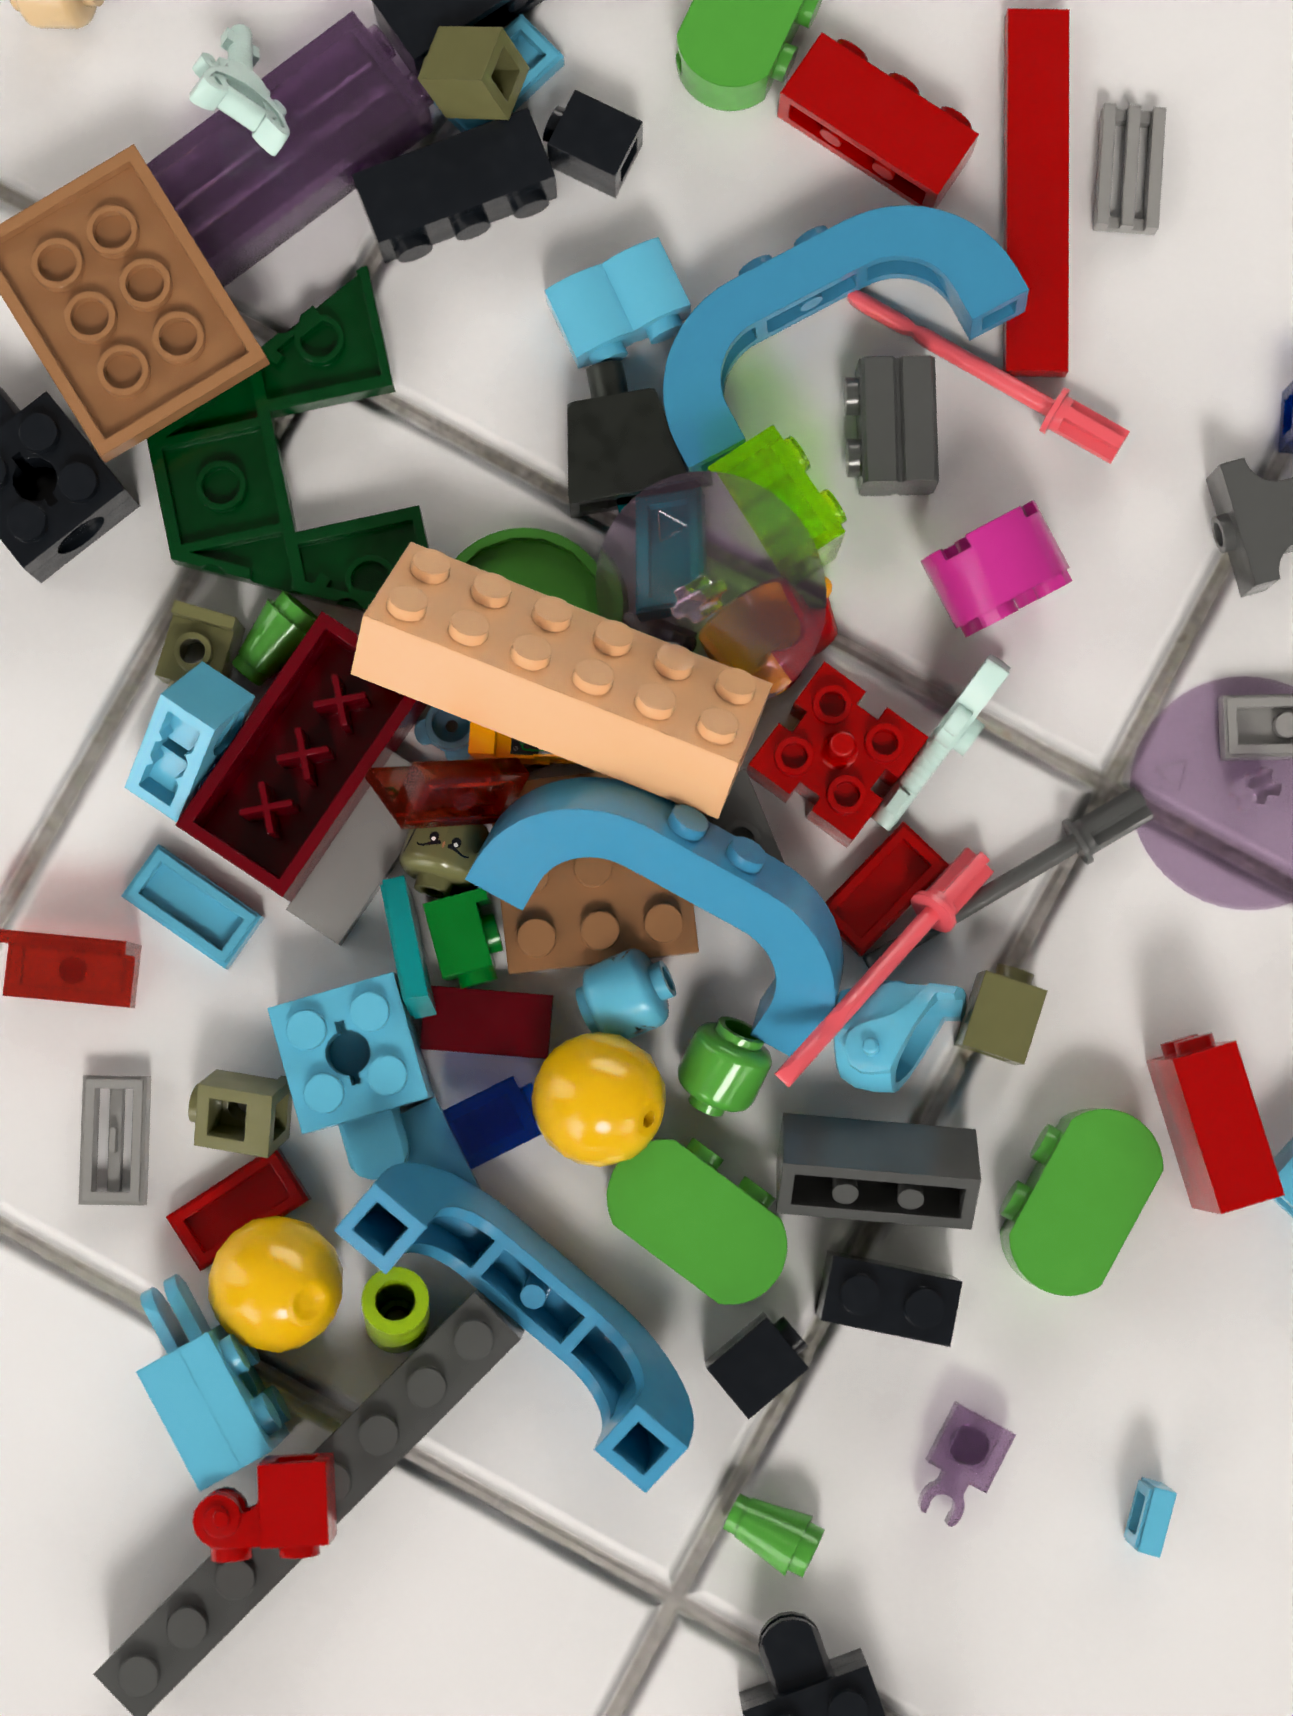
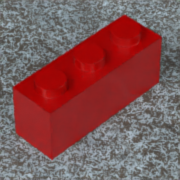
M823 32L819 35L780 92L777 117L914 206L937 208L971 158L979 133L972 129L969 120L960 112L947 106L937 107L920 96L918 88L906 77L898 73L886 74L869 63L865 53L855 44L844 39L835 41Z

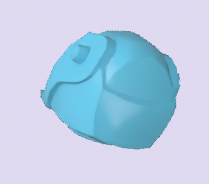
M896 980L884 981L833 1038L836 1068L840 1077L853 1087L863 1090L888 1093L899 1091L926 1054L944 1022H962L966 1013L967 1002L964 989L958 986L936 983L917 985L906 984V982ZM851 988L840 991L836 1005Z

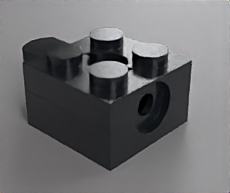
M0 387V540L19 564L42 583L140 506L47 391L20 411L8 394Z
M793 1611L778 1613L766 1622L760 1631L758 1647L769 1682L739 1692L743 1716H886L861 1648L829 1659L818 1628L805 1614Z

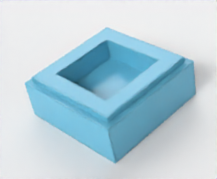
M1144 1477L1138 1480L1124 1537L1138 1552L1160 1558L1177 1493L1162 1482Z

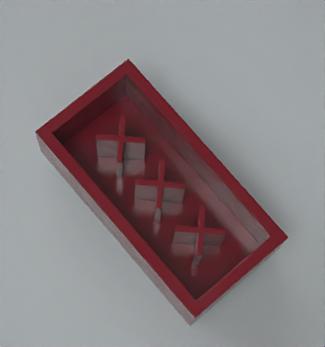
M323 611L317 617L175 824V826L290 902H292L392 753L397 751L428 705L352 675L351 670L359 635Z

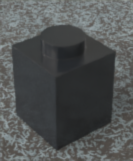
M574 90L566 108L556 106L543 133V141L547 142L550 164L553 169L616 198L643 145V121L580 91Z
M762 1312L705 1361L706 1369L749 1420L809 1369L806 1362L799 1355L808 1345L784 1316L773 1324L768 1316Z

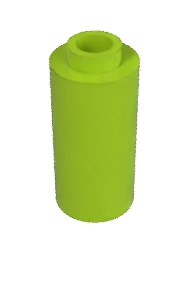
M392 1267L387 1274L381 1270L375 1273L367 1281L361 1298L367 1334L371 1341L383 1351L389 1353L408 1352L416 1348L424 1340L429 1329L430 1314L427 1287L418 1274L404 1267ZM394 1309H402L408 1314L407 1317L401 1320L386 1319L387 1314Z

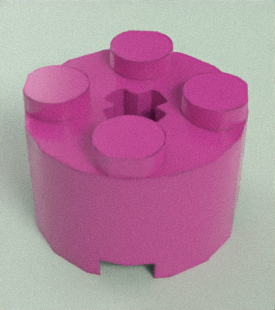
M1034 500L966 534L965 537L956 541L954 545L944 550L939 549L920 561L955 628L960 627L965 637L994 624L1018 611V609L1073 581L1067 571L1070 567Z

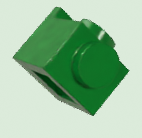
M481 888L423 903L442 978L446 981L458 979L461 989L497 980L493 953L504 951L494 914L482 917L480 907L492 904L489 892Z

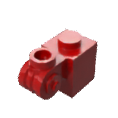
M334 1452L266 1456L257 1465L258 1502L256 1504L248 1506L246 1498L240 1491L232 1487H222L215 1489L207 1495L194 1511L192 1523L195 1534L201 1542L211 1548L212 1562L229 1563L249 1560L252 1558V1547H260V1549L279 1548V1557L284 1559L317 1556L320 1554V1546L329 1545L337 1535Z

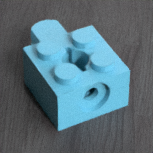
M390 972L267 1008L302 1134L313 1133L338 1125L350 1167L357 1175L367 1179L376 1180L387 1168L396 1164L407 1163L411 1149L400 1107L434 1098V1093L422 1050L420 1049L413 1018L402 999L398 974Z
M175 1274L164 1280L163 1283L169 1303L155 1287H151L140 1295L141 1305L167 1354L136 1371L200 1492L272 1452L290 1434L285 1423L291 1420V1415L278 1389L274 1385L265 1388L254 1367V1365L260 1362L257 1349L241 1345L233 1334H228L221 1325L211 1329L187 1283L180 1275Z

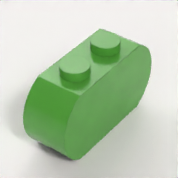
M693 0L677 33L678 51L676 54V66L682 84L696 100L713 109L739 111L759 104L765 100L774 79L782 83L787 79L798 52V47L791 43L800 25L808 29L811 27L822 0Z
M1089 1108L1077 1110L1062 1117L1056 1127L1047 1124L1037 1138L1030 1153V1158L1037 1161L1028 1180L1025 1184L1017 1180L1001 1205L999 1214L1005 1217L1006 1220L1000 1229V1241L1006 1260L1023 1280L1048 1293L1060 1296H1077L1091 1292L1102 1285L1163 1172L1161 1150L1151 1131L1135 1117L1113 1109Z
M694 1137L686 1147L671 1138L652 1139L647 1147L634 1158L617 1163L611 1174L607 1189V1207L613 1225L718 1304L734 1305L746 1303L764 1294L780 1276L787 1256V1236L781 1218L769 1210L776 1198L746 1176H744L738 1186L717 1171L724 1160Z

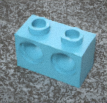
M200 662L160 694L124 788L177 822L243 727L255 696L205 662Z

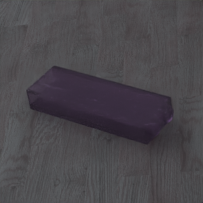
M353 11L261 78L271 93V99L280 101L287 110L284 118L289 127L290 136L276 156L270 155L254 140L252 131L218 110L147 163L150 171L223 288L354 191L356 187L352 174L402 155L434 131L429 106L434 101L417 79L418 76L412 71L404 76L391 60L396 56V53L385 34L375 24L366 28Z

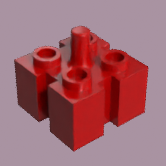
M824 661L792 706L790 714L800 721L796 728L791 732L778 723L748 764L747 773L750 778L784 803L788 801L794 791L814 804V807L806 819L847 848L883 801V798L870 789L878 779L892 787L929 737L888 707L878 719L858 706L866 691Z

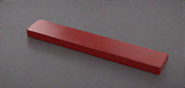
M1008 8L1005 15L1004 251L1009 255L1029 288L1025 312L1003 323V371L1014 377L1065 378L1069 370V9Z

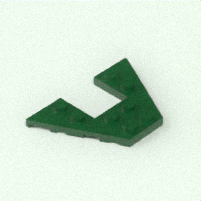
M362 266L356 270V277L317 308L311 306L301 314L299 322L286 333L276 334L261 346L270 362L268 366L147 438L170 556L176 565L280 592L284 590L295 596L365 613L409 543L413 542L429 548L419 505L297 532L274 418L396 392L368 266Z

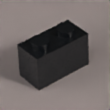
M827 1250L815 1314L821 1321L950 1347L963 1282L951 1275Z

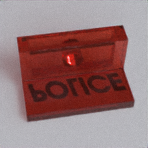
M514 757L413 762L412 766L369 768L365 779L401 829L496 823L503 812L518 799L530 773L520 760Z
M0 929V943L8 944L2 996L135 1009L142 945L120 940Z

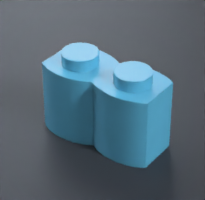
M659 237L632 246L609 258L602 264L570 275L544 290L547 304L578 369L605 361H621L628 355L626 350L628 346L649 338L651 344L664 342L677 335L683 324L682 321L686 320L691 314V304Z

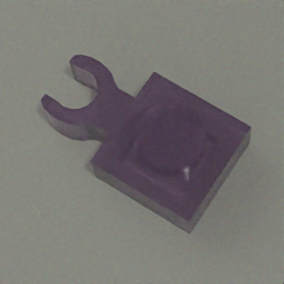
M954 1401L925 1458L928 1463L941 1469V1472L937 1479L929 1482L921 1491L918 1499L920 1510L926 1513L931 1500L935 1496L941 1494L948 1495L952 1499V1507L944 1521L950 1527L955 1526L960 1521L964 1512V1493L968 1485L987 1493L1016 1434Z

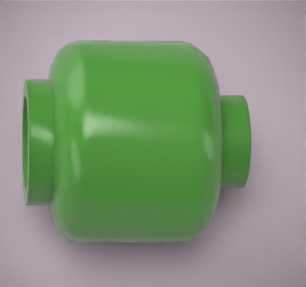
M724 1016L720 1017L717 1022H707L696 1029L677 1071L679 1082L690 1094L688 1101L694 1108L707 1115L721 1117L725 1111L742 1112L754 1103L771 1068L772 1059L769 1050L764 1046V1042L750 1035L752 1025L733 1017Z

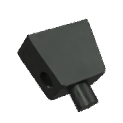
M605 361L588 367L586 372L591 398L567 404L568 499L571 518L618 510V505L678 496L680 498L688 497L689 480L687 471L671 435L666 415L656 390L646 388L628 392L624 366L621 361Z

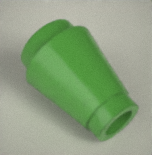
M284 590L274 601L268 598L240 647L239 654L231 662L232 665L248 680L261 687L268 678H271L284 667L317 619V616L302 602Z
M741 1493L737 1497L723 1527L724 1530L733 1534L736 1539L784 1576L790 1571L802 1578L825 1531L822 1527L811 1522L812 1515L755 1498L751 1499Z

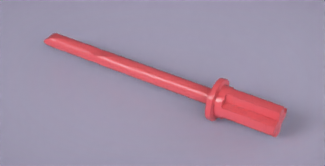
M859 290L853 291L847 296L848 302L858 311L900 334L911 336L925 349L1044 415L1045 419L1039 429L1043 434L1049 429L1111 464L1130 432L1068 396L1070 390L1066 387L1062 389L1057 399L1054 400L936 332L915 325L907 316L876 298Z
M968 847L965 848L927 891L920 890L913 895L911 904L917 916L776 1071L775 1075L786 1086L790 1087L931 928L938 932L947 933L955 927L956 915L994 873L986 865L990 859L984 853L979 852L976 855Z

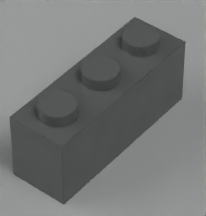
M783 1113L776 1160V1213L972 1230L981 1184L976 1129Z

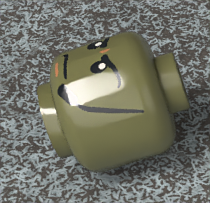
M436 800L434 801L433 805L438 810H433L431 807L425 808V810L417 812L461 810L473 808L467 806L466 808H458L442 800L450 809H439L436 805L441 804ZM479 812L417 815L412 817L399 862L404 872L416 880L414 884L415 890L429 897L442 899L451 896L452 891H466L476 886L465 880L489 834L487 827L481 823L482 816Z

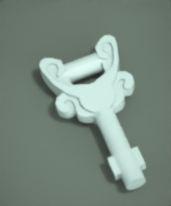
M236 24L231 28L227 27L221 35L220 47L228 52V60L219 57L215 61L212 55L203 52L192 68L200 79L191 90L189 99L192 103L203 109L214 111L216 108L252 131L254 140L270 155L276 156L290 136V130L284 118L287 110L280 101L271 99L269 89L259 76L253 72V67L260 59L259 48L252 44L251 30L243 24Z
M989 654L931 733L924 746L921 747L871 815L875 822L891 831L952 749L962 756L966 753L985 727V724L976 717L1009 675L1010 666Z

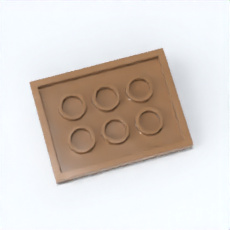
M134 144L0 224V295L105 463L270 364L265 353Z

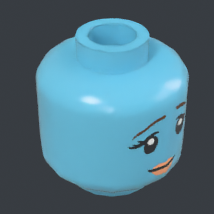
M635 948L628 949L589 966L583 974V986L576 989L577 1004L589 1030L592 1033L618 1034L626 1039H631L663 1025L669 1016L668 999L676 996L674 981L665 963L662 960L653 963L644 952Z

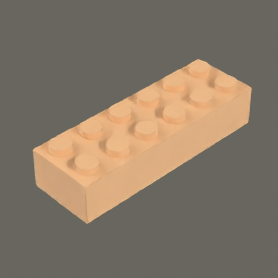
M413 542L409 543L363 614L351 674L678 804L691 806L701 813L716 819L721 814L751 744L773 683L752 676L742 669L724 665L691 652L681 645L668 643L630 628L622 622L604 618L571 605L561 598L548 596L510 581L500 574L487 572L451 558L441 551L429 549Z

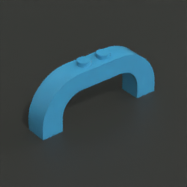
M904 205L883 207L863 212L829 229L824 225L817 226L802 234L795 241L793 248L772 258L771 255H763L748 262L741 268L738 277L717 288L691 312L677 333L667 358L663 381L665 414L688 478L694 486L748 457L746 439L724 399L728 375L736 361L748 349L840 301L851 292L881 280L896 278L914 280L937 291L952 308L968 339L972 340L1024 313L1026 310L1029 288L1009 255L985 231L957 215L924 206Z
M602 777L569 778L548 783L523 795L511 804L498 818L465 878L470 883L523 910L543 876L560 863L583 857L602 858L616 862L742 930L763 947L771 959L776 977L760 999L750 1033L751 1036L791 1056L836 1005L843 976V945L835 919L818 892L791 867L765 853L764 849L755 841L742 836H734L709 822L700 811L691 806L678 805L671 800L623 781Z
M418 1163L396 1164L387 1168L334 1229L338 1235L385 1274L405 1253L423 1254L444 1263L466 1279L562 1360L582 1380L598 1405L602 1417V1430L594 1450L643 1492L646 1493L689 1448L694 1430V1416L689 1396L674 1366L654 1338L615 1298L512 1211L477 1186L461 1177L433 1166Z

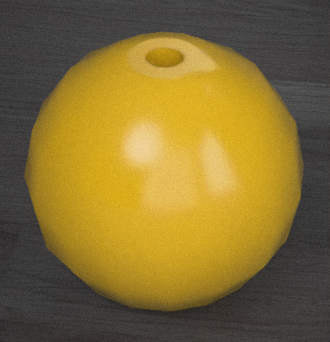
M586 1033L566 1040L554 1048L544 1060L534 1082L531 1097L532 1110L547 1144L564 1157L578 1164L603 1167L632 1159L647 1147L656 1135L663 1119L666 1104V1088L651 1055L636 1044L618 1034Z
M270 1216L254 1219L234 1231L217 1251L208 1276V1300L217 1321L228 1334H233L243 1346L275 1353L298 1349L324 1332L336 1316L342 1299L343 1267L336 1249L310 1223L287 1217Z

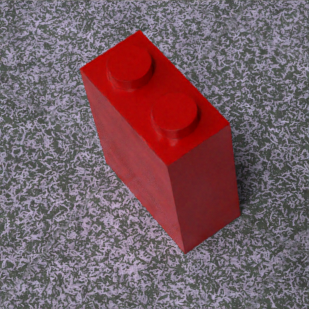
M1210 1032L1202 1035L1193 1034L1160 1044L1164 1056L1147 1060L1146 1063L1191 1207L1212 1213L1224 1214L1284 1196L1282 1184L1237 1042H1215L1213 1033Z

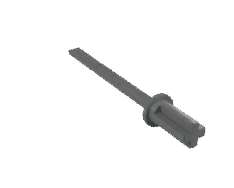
M1132 787L1074 822L1068 818L1063 820L1062 826L1067 835L1066 838L982 886L956 915V924L1076 853L1087 865L1094 862L1093 854L1154 818L1146 805L1143 795ZM931 928L914 949L942 932ZM896 938L862 958L868 968L877 961Z

